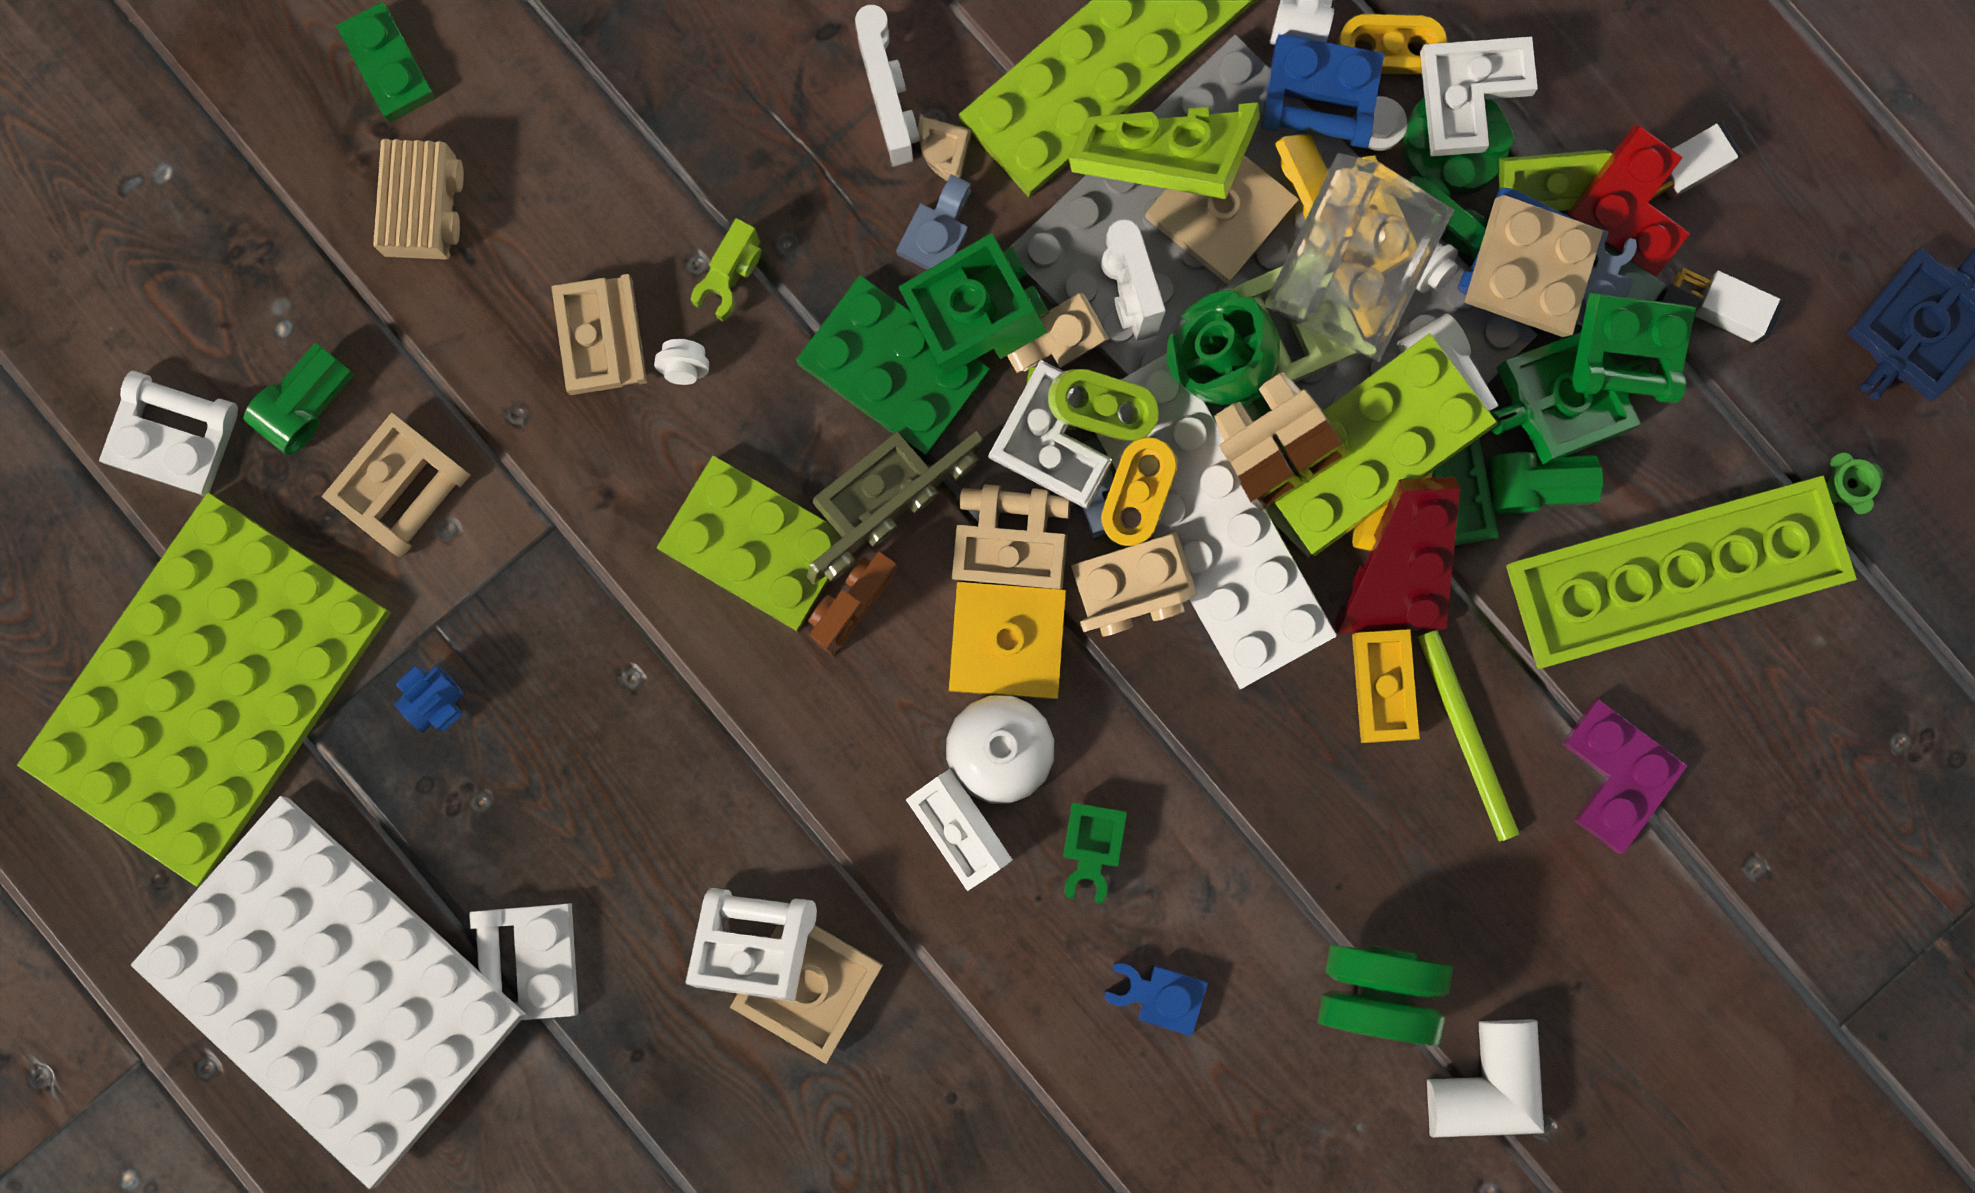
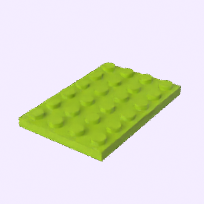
M207 492L17 766L196 887H200L221 863L380 631L391 612L217 496Z

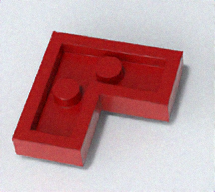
M1634 124L1567 214L1579 222L1609 231L1605 242L1619 252H1622V247L1626 240L1629 238L1635 239L1637 247L1631 260L1654 277H1657L1690 233L1648 202L1683 157L1647 130Z

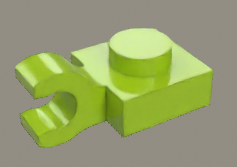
M735 218L709 263L711 269L703 281L698 283L693 289L691 301L698 308L701 307L704 299L710 294H718L722 297V303L715 313L721 321L728 319L734 310L735 301L731 293V287L734 288L741 275L747 278L752 273L761 256L762 250L758 248L760 241L754 227Z

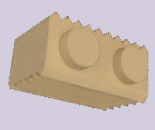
M398 139L381 140L373 246L384 257L449 259L451 244L456 245L458 243L460 220L458 213L453 212L452 207L454 204V192H461L463 187V164L460 159H456V155L445 142L401 141Z

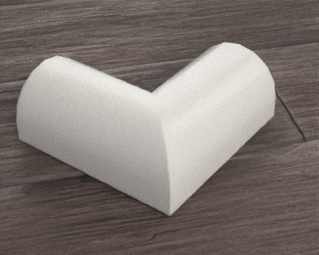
M1040 359L988 457L1087 509L1109 471L1112 458L1064 434L1069 425L1061 422L1054 416L1048 402L1049 388L1053 380L1064 371ZM1073 387L1068 393V402L1072 407H1077L1081 402L1082 396L1079 389Z
M1537 1020L1479 1021L1482 1077L1427 1079L1430 1136L1458 1137L1544 1133Z

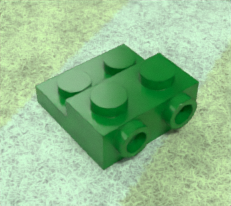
M992 233L898 286L945 376L992 349L1002 359L1047 333L1040 318L1049 314L1048 309L1034 285L1024 290L1019 282L1021 278L1028 274L1013 247L1002 251Z

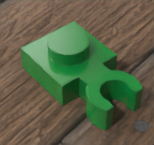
M1071 803L1063 858L1078 860L1077 869L1066 879L1064 886L1066 898H1074L1075 886L1080 880L1090 879L1096 886L1094 902L1103 903L1107 895V883L1101 875L1102 864L1118 867L1127 812Z

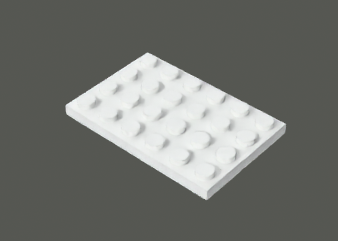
M279 796L131 964L142 977L369 1190L378 1187L526 1015L524 1011L486 979L480 971L291 799L284 796Z

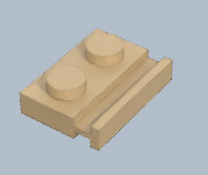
M625 274L619 278L607 280L599 278L551 286L564 379L568 394L576 395L620 388L628 384L647 383L633 282L630 275Z

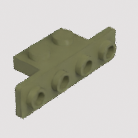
M975 431L929 468L903 437L896 432L816 495L813 504L841 535L842 539L809 565L807 578L812 584L815 585L825 576L831 582L839 578L856 562L852 554L867 542L873 548L878 546L897 529L898 526L894 520L908 509L917 514L927 507L939 494L935 487L950 475L955 481H958L970 472L980 461L976 454L984 440L982 436Z

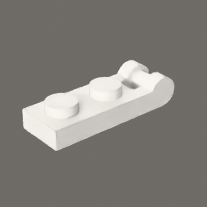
M866 5L857 12L855 17L858 42L892 166H897L913 161L911 144L919 142L920 138L912 110L902 112L897 93L906 91L899 61L897 59L888 62L885 49L890 41L887 15L879 6Z

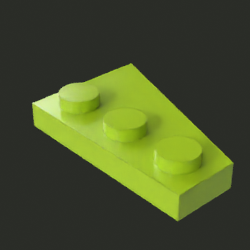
M1258 102L1239 104L1238 112L1210 114L1209 107L1188 108V116L1160 119L1152 112L1087 117L1068 157L1071 171L1226 199L1260 119Z

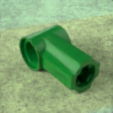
M315 342L278 385L272 384L267 386L254 397L248 405L243 419L283 454L291 456L301 450L311 440L319 427L320 421L318 417L355 374Z
M1507 453L1489 457L1491 500L1494 513H1526L1541 510L1542 506L1597 504L1601 501L1603 472L1597 456H1565L1544 465L1536 453Z

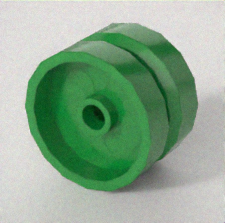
M1329 944L1325 972L1333 980L1359 985L1358 993L1337 990L1323 993L1321 995L1317 1022L1328 1027L1374 1037L1422 1045L1441 1046L1445 1017L1437 1009L1412 1004L1411 999L1412 995L1435 999L1449 995L1453 966L1417 959L1418 954L1371 945H1366L1365 949Z

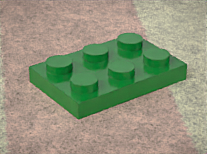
M859 275L796 359L797 365L892 434L898 432L911 448L925 458L928 457L990 374V368L974 359L945 376L911 311L861 275Z

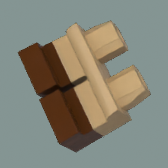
M1279 373L1259 388L1271 411L1258 420H1252L1241 402L1232 404L1215 415L1220 434L1224 439V442L1220 443L1219 447L1241 481L1240 485L1249 501L1261 511L1304 484L1279 445L1280 441L1286 448L1287 454L1297 470L1308 481L1351 454L1315 400L1305 389L1301 391L1284 373Z

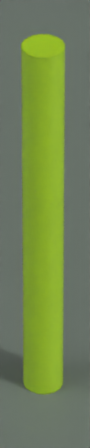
M1434 630L1417 637L1498 841L1513 838L1519 835V831L1438 630Z

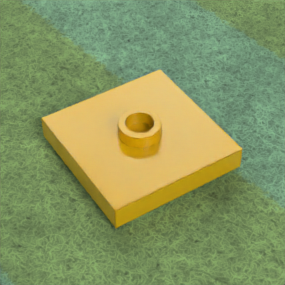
M957 582L949 692L1012 695L1014 697L1058 700L1066 590Z

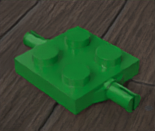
M1581 332L1506 359L1496 367L1511 398L1512 405L1490 412L1496 422H1498V425L1492 428L1491 431L1498 435L1503 431L1522 425L1527 431L1543 465L1630 432L1641 424L1629 401L1628 393L1600 390L1597 394H1586L1575 391L1572 379ZM1606 352L1603 354L1602 365L1604 368L1651 373L1650 365L1640 368L1648 362L1643 356L1617 365Z

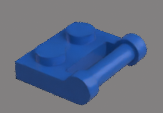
M1278 34L1274 46L1260 129L1277 132L1278 127L1348 139L1351 140V146L1368 148L1373 130L1374 111L1384 53ZM1289 96L1355 108V117L1351 118L1283 105V97Z

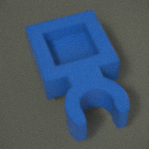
M1113 963L1112 970L1119 974L1127 975L1130 980V987L1123 994L1105 991L1103 997L1109 1003L1116 1006H1127L1133 1002L1141 1003L1138 1020L1192 1037L1208 985L1206 981L1153 965L1149 980L1142 979L1139 973L1129 964Z

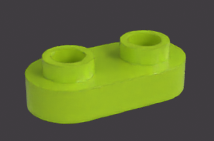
M1086 369L1067 370L1059 374L1049 388L1048 402L1052 413L1058 420L1071 426L1118 440L1136 441L1148 436L1158 421V404L1150 391L1139 385ZM1073 387L1079 389L1082 396L1080 404L1075 408L1068 402V393ZM1123 403H1127L1132 411L1131 417L1126 423L1122 422L1118 415L1119 408Z

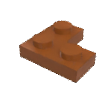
M878 551L872 561L864 556L846 579L845 583L852 587L847 593L842 589L836 599L827 595L810 616L808 622L814 628L809 636L814 642L835 657L899 571L897 564L880 551Z

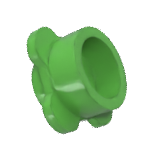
M1848 453L1835 455L1830 461L1832 472L1829 481L1826 483L1832 504L1839 502L1849 506L1852 512L1857 515L1868 513L1874 506L1872 498L1878 493L1883 481L1882 469L1877 464L1865 460H1853L1852 456ZM1849 479L1855 480L1856 487L1854 489L1848 486L1847 482Z

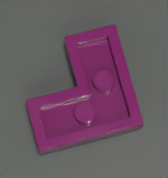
M1599 699L1591 702L1561 743L1605 776L1573 821L1617 854L1625 853L1687 768L1685 763Z

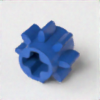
M437 665L427 673L421 667L418 669L414 666L395 683L403 692L402 696L394 702L396 708L410 724L422 733L431 725L438 731L441 729L444 732L463 715V712L455 703L465 695L464 692Z

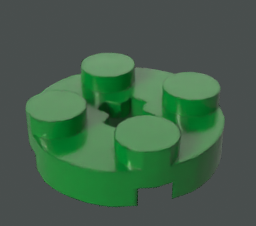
M1425 97L1421 99L1407 119V128L1403 136V158L1411 175L1422 178L1426 175L1433 176L1442 182L1449 192H1462L1461 195L1474 193L1487 186L1499 173V158L1508 157L1509 149L1514 139L1513 130L1509 126L1506 115L1493 99L1484 100L1489 147L1485 152L1431 156Z

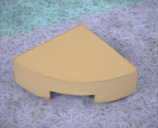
M920 116L918 126L919 143L926 162L936 174L945 180H948L951 174L960 178L972 136V129Z

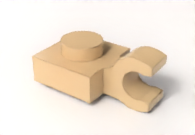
M1082 292L1049 311V314L1040 318L1047 333L1010 353L1007 357L1017 373L1028 371L1029 367L1038 365L1040 359L1044 361L1052 355L1061 368L1107 342L1110 338L1085 294Z

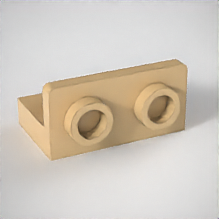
M1178 532L1071 565L1088 617L1080 621L1083 632L1100 628L1102 637L1134 627L1131 618L1146 613L1151 614L1153 621L1183 613L1185 610L1182 603L1197 595Z

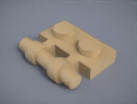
M984 484L983 489L962 488L960 508L962 510L980 511L978 527L957 525L952 579L1063 589L1068 535L1046 533L1048 517L1069 518L1071 501L1062 496L1050 495L1049 489L1033 488L1031 493L1002 491L1001 485ZM1000 513L1028 515L1027 531L998 528Z

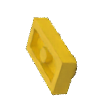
M1410 629L1354 633L1352 640L1361 743L1420 739Z

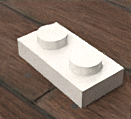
M951 768L906 799L967 891L1013 861Z

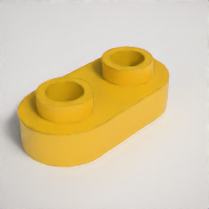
M1362 14L1353 17L1345 24L1337 45L1355 48L1356 42L1366 41L1371 45L1372 51L1384 53L1381 73L1422 74L1421 55L1412 54L1408 49V44L1417 42L1424 46L1426 44L1447 43V37L1443 27L1436 20L1427 16Z
M1156 438L1138 439L1132 442L1122 454L1101 516L1105 533L1111 540L1120 545L1134 546L1147 541L1158 527L1178 469L1175 452L1166 442ZM1147 455H1154L1160 462V469L1154 476H1147L1141 470V461ZM1128 507L1138 509L1141 514V522L1136 528H1129L1122 521V514Z

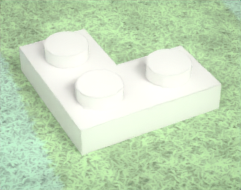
M1532 37L1426 44L1423 46L1420 55L1431 156L1485 152L1489 147L1484 100L1534 95L1538 87Z

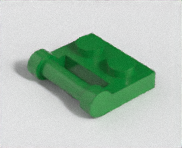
M1589 292L1572 381L1575 391L1578 393L1597 394L1600 390L1652 395L1659 402L1678 403L1684 396L1686 389L1683 368L1696 307ZM1604 352L1659 358L1656 373L1604 368L1602 365Z

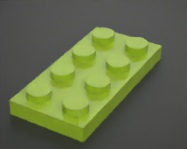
M1429 333L1322 411L1351 452L1349 456L1308 481L1297 470L1282 442L1279 443L1304 484L1275 502V504L1310 553L1316 556L1387 505L1399 479L1426 477L1498 424Z

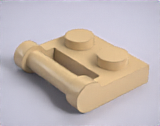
M391 412L322 497L387 550L402 559L412 547L408 543L455 485L461 488L471 475ZM430 463L438 470V473L391 529L388 528L380 519L424 466Z

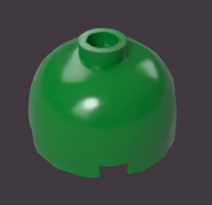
M1223 290L1208 294L1189 306L1181 316L1186 322L1180 328L1178 335L1176 336L1171 332L1168 339L1166 362L1172 377L1194 396L1208 403L1232 405L1249 400L1260 393L1259 388L1265 382L1274 377L1280 362V336L1272 319L1256 301L1250 297H1242L1236 291Z

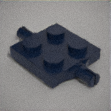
M1922 248L1912 252L1846 331V334L1869 351L1879 364L1864 383L1859 386L1863 393L1870 391L1867 397L1879 400L1885 390L1897 378L1907 382L1926 399L1932 401L1940 397L1975 354V248L1972 249L1969 256L1957 270L1941 265Z

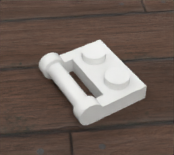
M1126 219L1118 220L1109 227L1106 237L1108 248L1103 254L1101 265L1105 275L1118 282L1119 296L1115 297V306L1123 329L1132 327L1135 340L1138 342L1157 336L1165 314V308L1138 226Z
M130 371L122 383L121 402L99 461L205 496L207 492L210 493L236 422L237 404L220 398L212 402L153 383L149 375ZM146 403L207 422L208 428L205 437L202 438L141 418Z
M710 888L703 900L685 984L697 988L795 1002L808 934L813 930L817 917L814 901L793 899L791 903L732 896L729 890ZM729 918L784 925L782 939L722 931L724 922Z
M572 903L470 912V928L476 929L478 969L500 991H502L498 927L514 925L518 1002L514 1003L526 1013L522 1020L575 1016L578 1014Z

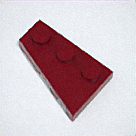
M1456 477L1399 479L1375 531L1374 537L1376 541L1364 566H1359L1354 577L1353 592L1346 607L1341 606L1334 621L1338 634L1410 629V631L1447 629L1460 493Z

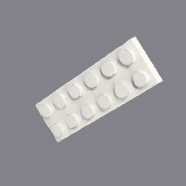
M1166 353L1121 379L1122 381L1146 388L1155 397L1159 409L1158 421L1153 431L1145 438H1156L1166 442L1173 449L1177 457L1178 469L1153 536L1158 538L1178 532L1197 591V595L1189 600L1237 685L1242 689L1335 638L1337 634L1266 509L1259 510L1249 501L1240 485V479L1219 447V444L1224 442V439L1205 401L1194 396L1172 377L1166 362ZM1123 403L1119 408L1118 415L1120 420L1126 423L1130 419L1132 411L1127 403ZM1096 433L1107 455L1112 458V464L1117 471L1123 452L1134 441L1118 440ZM1147 455L1142 459L1140 467L1145 475L1154 476L1160 469V462L1154 455Z

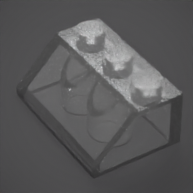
M1338 153L1264 306L1309 331L1380 362L1454 210L1379 162Z

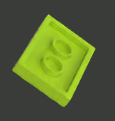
M712 456L658 544L657 549L799 632L829 582V579L825 576L813 585L807 578L809 565L841 540L842 537L828 522L719 458Z

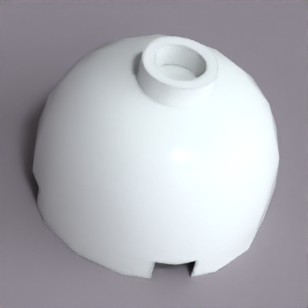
M990 695L970 703L954 719L947 736L946 760L956 778L969 795L989 804H1011L1030 796L1046 781L1054 762V737L1046 718L1032 704L1012 695Z

